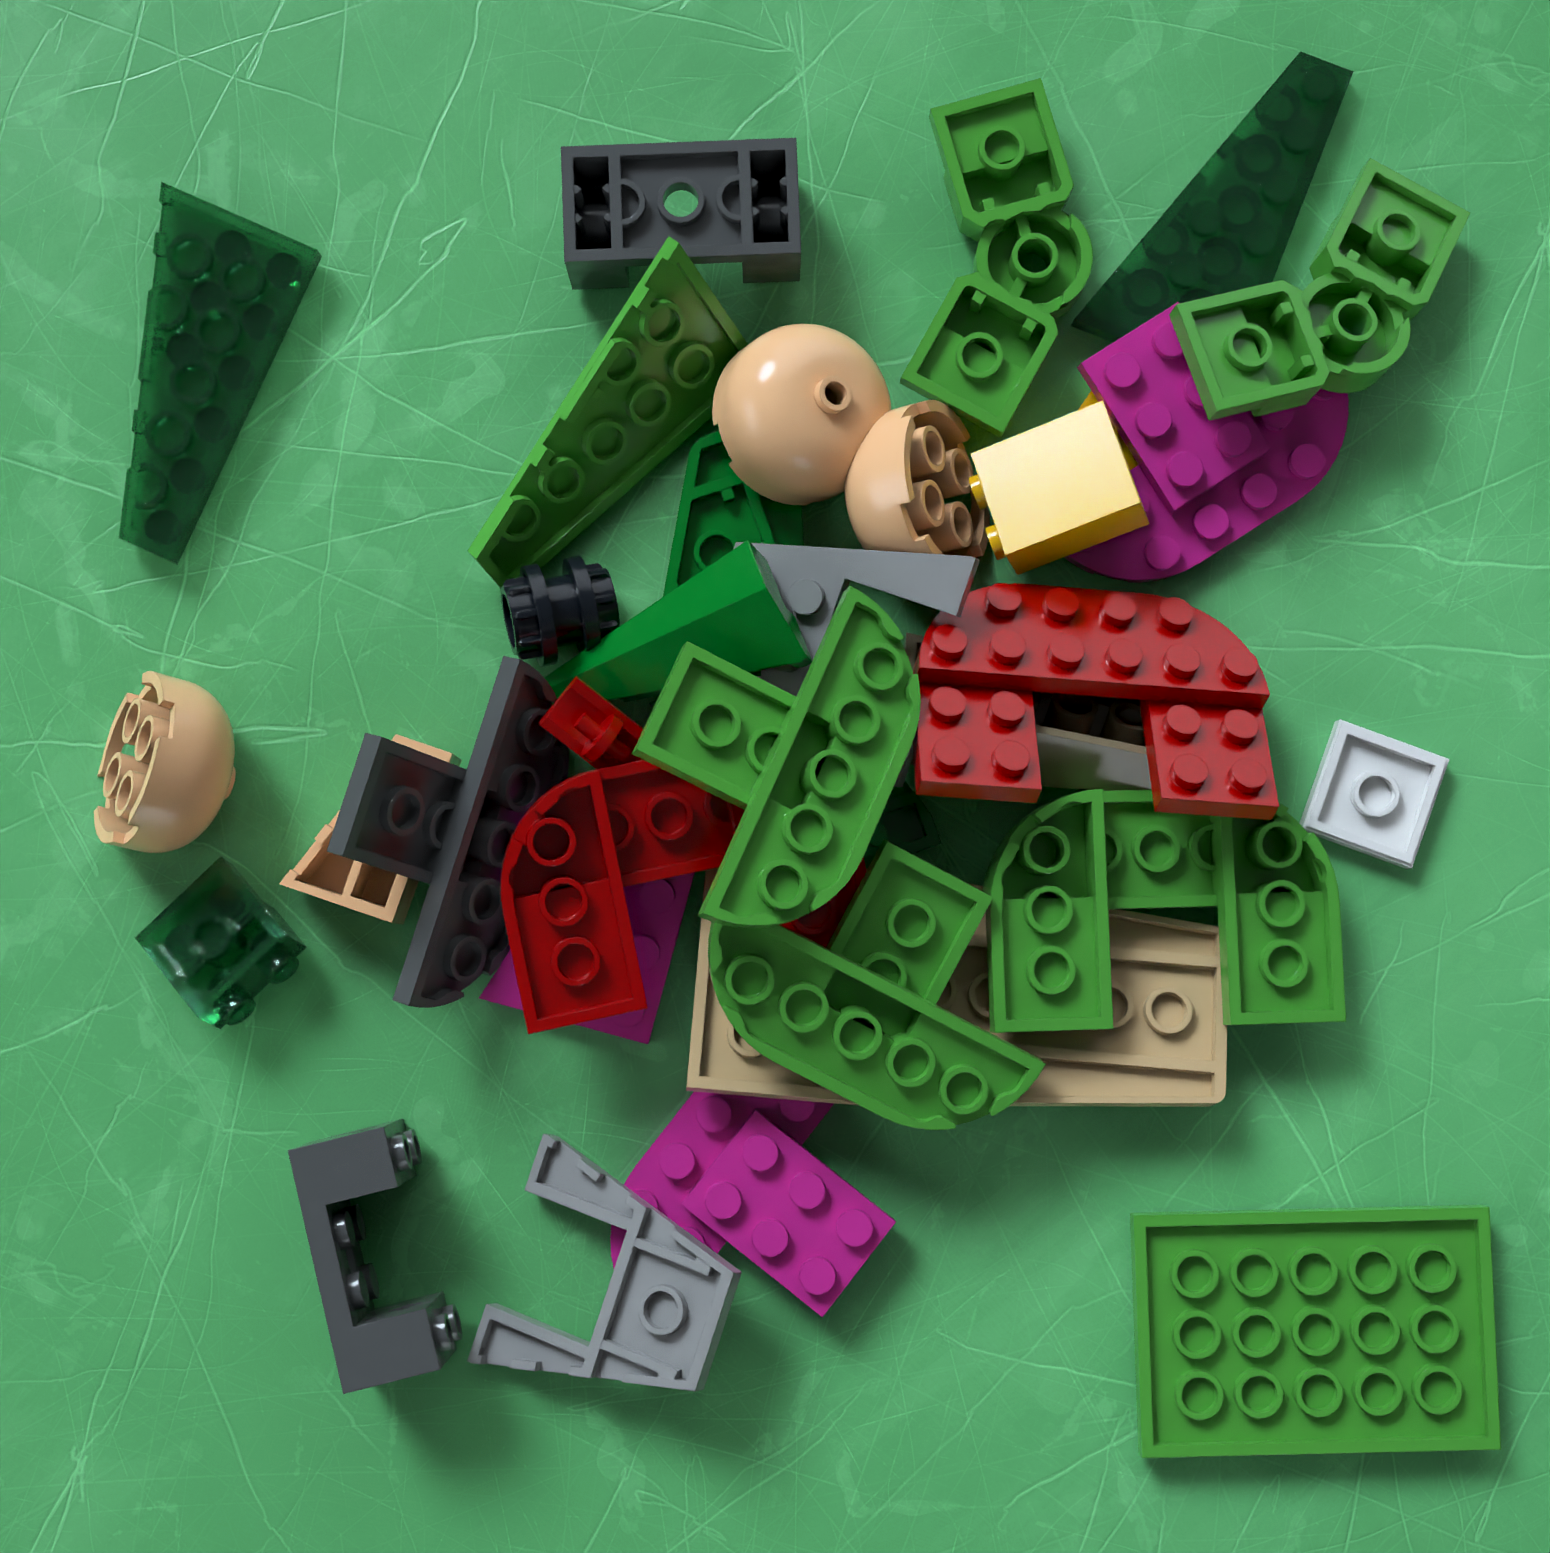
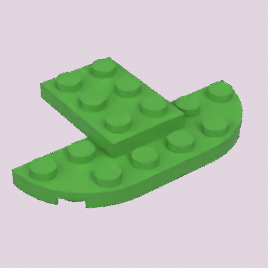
M849 586L843 592L797 696L687 641L678 654L632 752L633 755L745 810L697 915L703 919L738 928H764L791 922L818 909L832 899L848 883L866 852L914 740L919 721L921 699L918 674H913L908 655L901 642L904 637L899 628L876 602L852 586Z
M883 839L826 947L782 924L764 928H738L711 922L708 939L709 972L718 1001L738 1034L750 1046L773 1062L892 1122L918 1129L947 1130L955 1129L956 1125L974 1121L988 1114L994 1116L1020 1098L1038 1078L1046 1065L1040 1058L936 1005L993 897Z

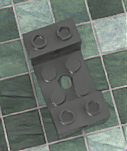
M796 138L561 146L564 262L572 290L629 288V267L650 266L668 236L680 243L693 264L742 262L743 283L800 281L801 236ZM675 191H688L697 198L698 205L691 214L678 217L666 210L664 207L665 201Z
M399 1119L311 1141L288 1150L343 1394L440 1370L456 1351L455 1341L462 1339L461 1321L455 1304L447 1305L444 1292L441 1291L374 1308L373 1299L379 1298L378 1278L373 1264H364L359 1241L366 1239V1227L362 1211L358 1204L351 1206L350 1203L351 1198L395 1188L417 1176L414 1165L421 1164L422 1157L415 1130L406 1131L404 1119Z

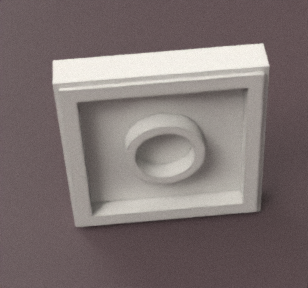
M1339 719L1334 722L1300 824L1308 833L1314 832L1317 837L1405 869L1412 868L1449 759Z

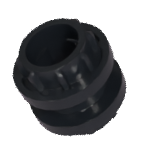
M581 556L569 557L563 560V576L544 579L539 565L531 564L521 566L520 577L505 580L503 587H501V602L506 631L514 655H517L521 660L536 658L540 667L555 665L558 661V647L576 644L579 653L585 649L589 651L601 643L603 637L620 626L614 586L608 570L602 568L600 564L585 565Z

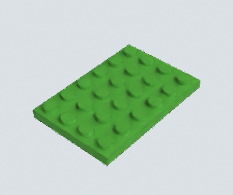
M1484 1205L1130 1213L1138 1453L1142 1458L1501 1450L1490 1207Z

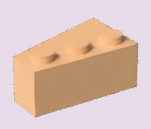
M398 734L391 740L460 767L462 760L453 753ZM339 810L331 822L325 824L314 838L316 841L295 868L290 869L279 883L280 885L390 923L404 924L419 881L327 852L340 812Z

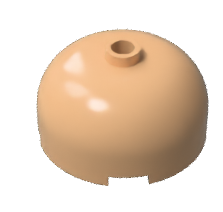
M802 323L775 328L756 338L728 362L718 379L714 392L712 406L713 426L718 425L723 444L732 459V462L728 463L729 466L747 486L773 501L788 505L805 506L813 502L830 499L844 492L845 479L858 448L873 425L886 412L891 410V400L886 381L879 367L868 352L856 341L826 326Z
M925 400L892 409L886 412L873 425L858 448L845 479L844 495L850 523L864 550L972 557L984 555L988 542L985 528L990 526L989 507L980 510L968 480L969 477L973 476V469L962 442L968 441L971 436L961 419L946 404L938 400ZM968 493L971 495L970 513L967 507L960 501L944 504V499Z
M147 671L142 674V684L145 687L139 695L126 693L110 728L97 776L104 777L103 795L106 797L105 807L97 806L94 810V824L98 838L105 844L145 853H165L184 847L198 838L212 823L223 801L229 797L236 776V770L233 766L235 744L228 715L211 693L195 683L154 671ZM125 744L135 746V756L121 753Z

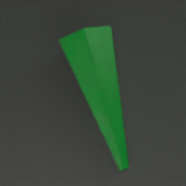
M747 540L603 637L601 643L589 651L585 649L544 678L555 692L557 699L577 676L606 700L620 699L624 702L660 695L678 654L687 641L755 676H761V670L789 664L795 668L806 667L812 663V658L795 616L785 607L768 561Z

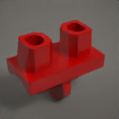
M577 676L539 721L541 727L596 769L641 760V758L633 755L632 752L643 728Z

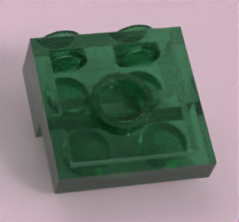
M223 857L217 859L135 937L195 1015L219 1029L223 1028L226 1024L236 1025L247 1019L256 1007V1002L253 998L269 983L279 984L289 979L298 969L299 960L297 956L307 948L279 913L265 903L234 865Z

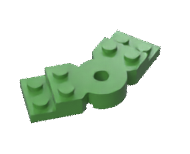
M1041 78L930 109L929 114L930 123L945 169L944 183L959 232L979 243L974 257L973 273L955 279L903 372L900 384L929 400H938L946 404L957 415L999 438L1002 437L1058 335L1055 320L1067 313L1077 302L1090 276L1093 263V249L1087 230L1082 222L1072 213L1069 216L1063 211L1074 184ZM1026 253L1036 254L1044 260L1047 268L1041 272H1029L1020 265L1018 257Z
M1370 158L1361 169L1340 213L1331 223L1309 267L1314 281L1303 291L1284 280H1279L1176 304L1169 316L1208 420L1251 411L1253 417L1306 405L1320 388L1335 393H1353L1375 384L1406 350L1411 335L1410 321L1429 302L1470 212ZM1341 326L1348 329L1351 334L1347 333Z

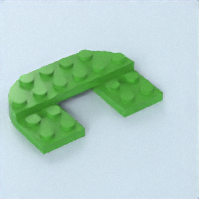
M1094 789L1067 795L1033 810L1022 818L1001 841L990 861L983 882L982 891L993 897L985 912L990 1032L1113 1029L1108 910L1218 907L1223 1025L1346 1022L1339 890L1334 869L1322 843L1314 832L1308 833L1295 818L1286 812L1289 808L1280 802L1279 808L1272 820L1155 812L1152 790L1103 791V789Z

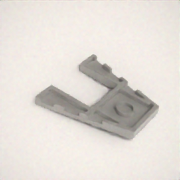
M736 542L734 549L744 542ZM751 543L768 561L785 607L795 616L812 661L842 594L848 588L850 580L961 617L980 562L975 557L961 555ZM789 664L761 670V676L757 677L797 696L810 665L795 668ZM913 742L895 782V787H903L914 755Z
M543 1134L525 1191L627 1230L591 1341H586L498 1303H492L485 1306L467 1361L473 1364H492L520 1370H540L564 1373L576 1377L620 1380L624 1383L688 1391L704 1390L742 1272L559 1136Z

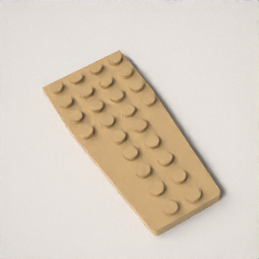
M719 867L705 870L703 902ZM970 884L982 891L983 886ZM1120 909L1108 910L1113 1029L990 1032L986 913L984 914L936 1005L1040 1058L1046 1063L1038 1078L1029 1089L1010 1106L1210 1107L1224 1099L1226 1095L1227 1025H1223L1219 926ZM701 918L686 1091L858 1105L773 1062L760 1054L738 1034L723 1011L713 988L708 962V939L711 921Z

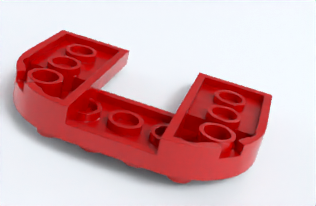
M996 583L992 586L969 592L961 617L940 611L928 627L913 669V674H918L921 699L919 721L913 740L916 795L1037 803L1042 791L1032 695V691L1140 699L1155 812L1272 820L1278 810L1279 802L1263 715V707L1270 696L1264 674L1256 657L1233 632L1210 615L1192 607L1185 600L1177 597L1166 598L1158 595L1037 584Z
M643 759L597 768L570 777L552 787L528 809L510 838L502 863L500 879L503 916L528 1034L648 1009L623 887L720 867L745 810ZM864 856L848 883L832 899L809 914L782 925L826 947L866 873Z

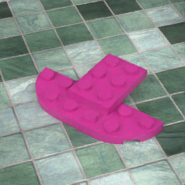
M1179 302L1175 303L1081 362L1077 367L1098 402L1103 400L1115 429L1138 463V466L1130 471L1150 524L1064 558L1088 573H1096L1108 578L1131 583L1166 579L1201 563L1297 502L1323 479L1337 458L1343 444L1349 415L1348 393H1335L1320 388L1306 405L1253 417L1252 412L1247 411L1209 421L1169 316L1176 304H1179Z
M694 1091L643 1155L624 1184L717 1254L725 1243L729 1242L821 1317L829 1310L896 1223L893 1217L802 1146L834 1103ZM611 1225V1257L613 1268H615L627 1230Z

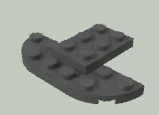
M503 656L467 769L381 736L368 733L364 735L327 852L430 884L393 1001L419 1008L443 1006L464 997V992L461 991L473 983L481 974L491 976L510 951L500 895L502 863L506 848L515 828L528 809L552 787L566 780L569 768V747L539 724V721L553 705L552 703H555L557 700V696L547 680L535 668L521 659Z

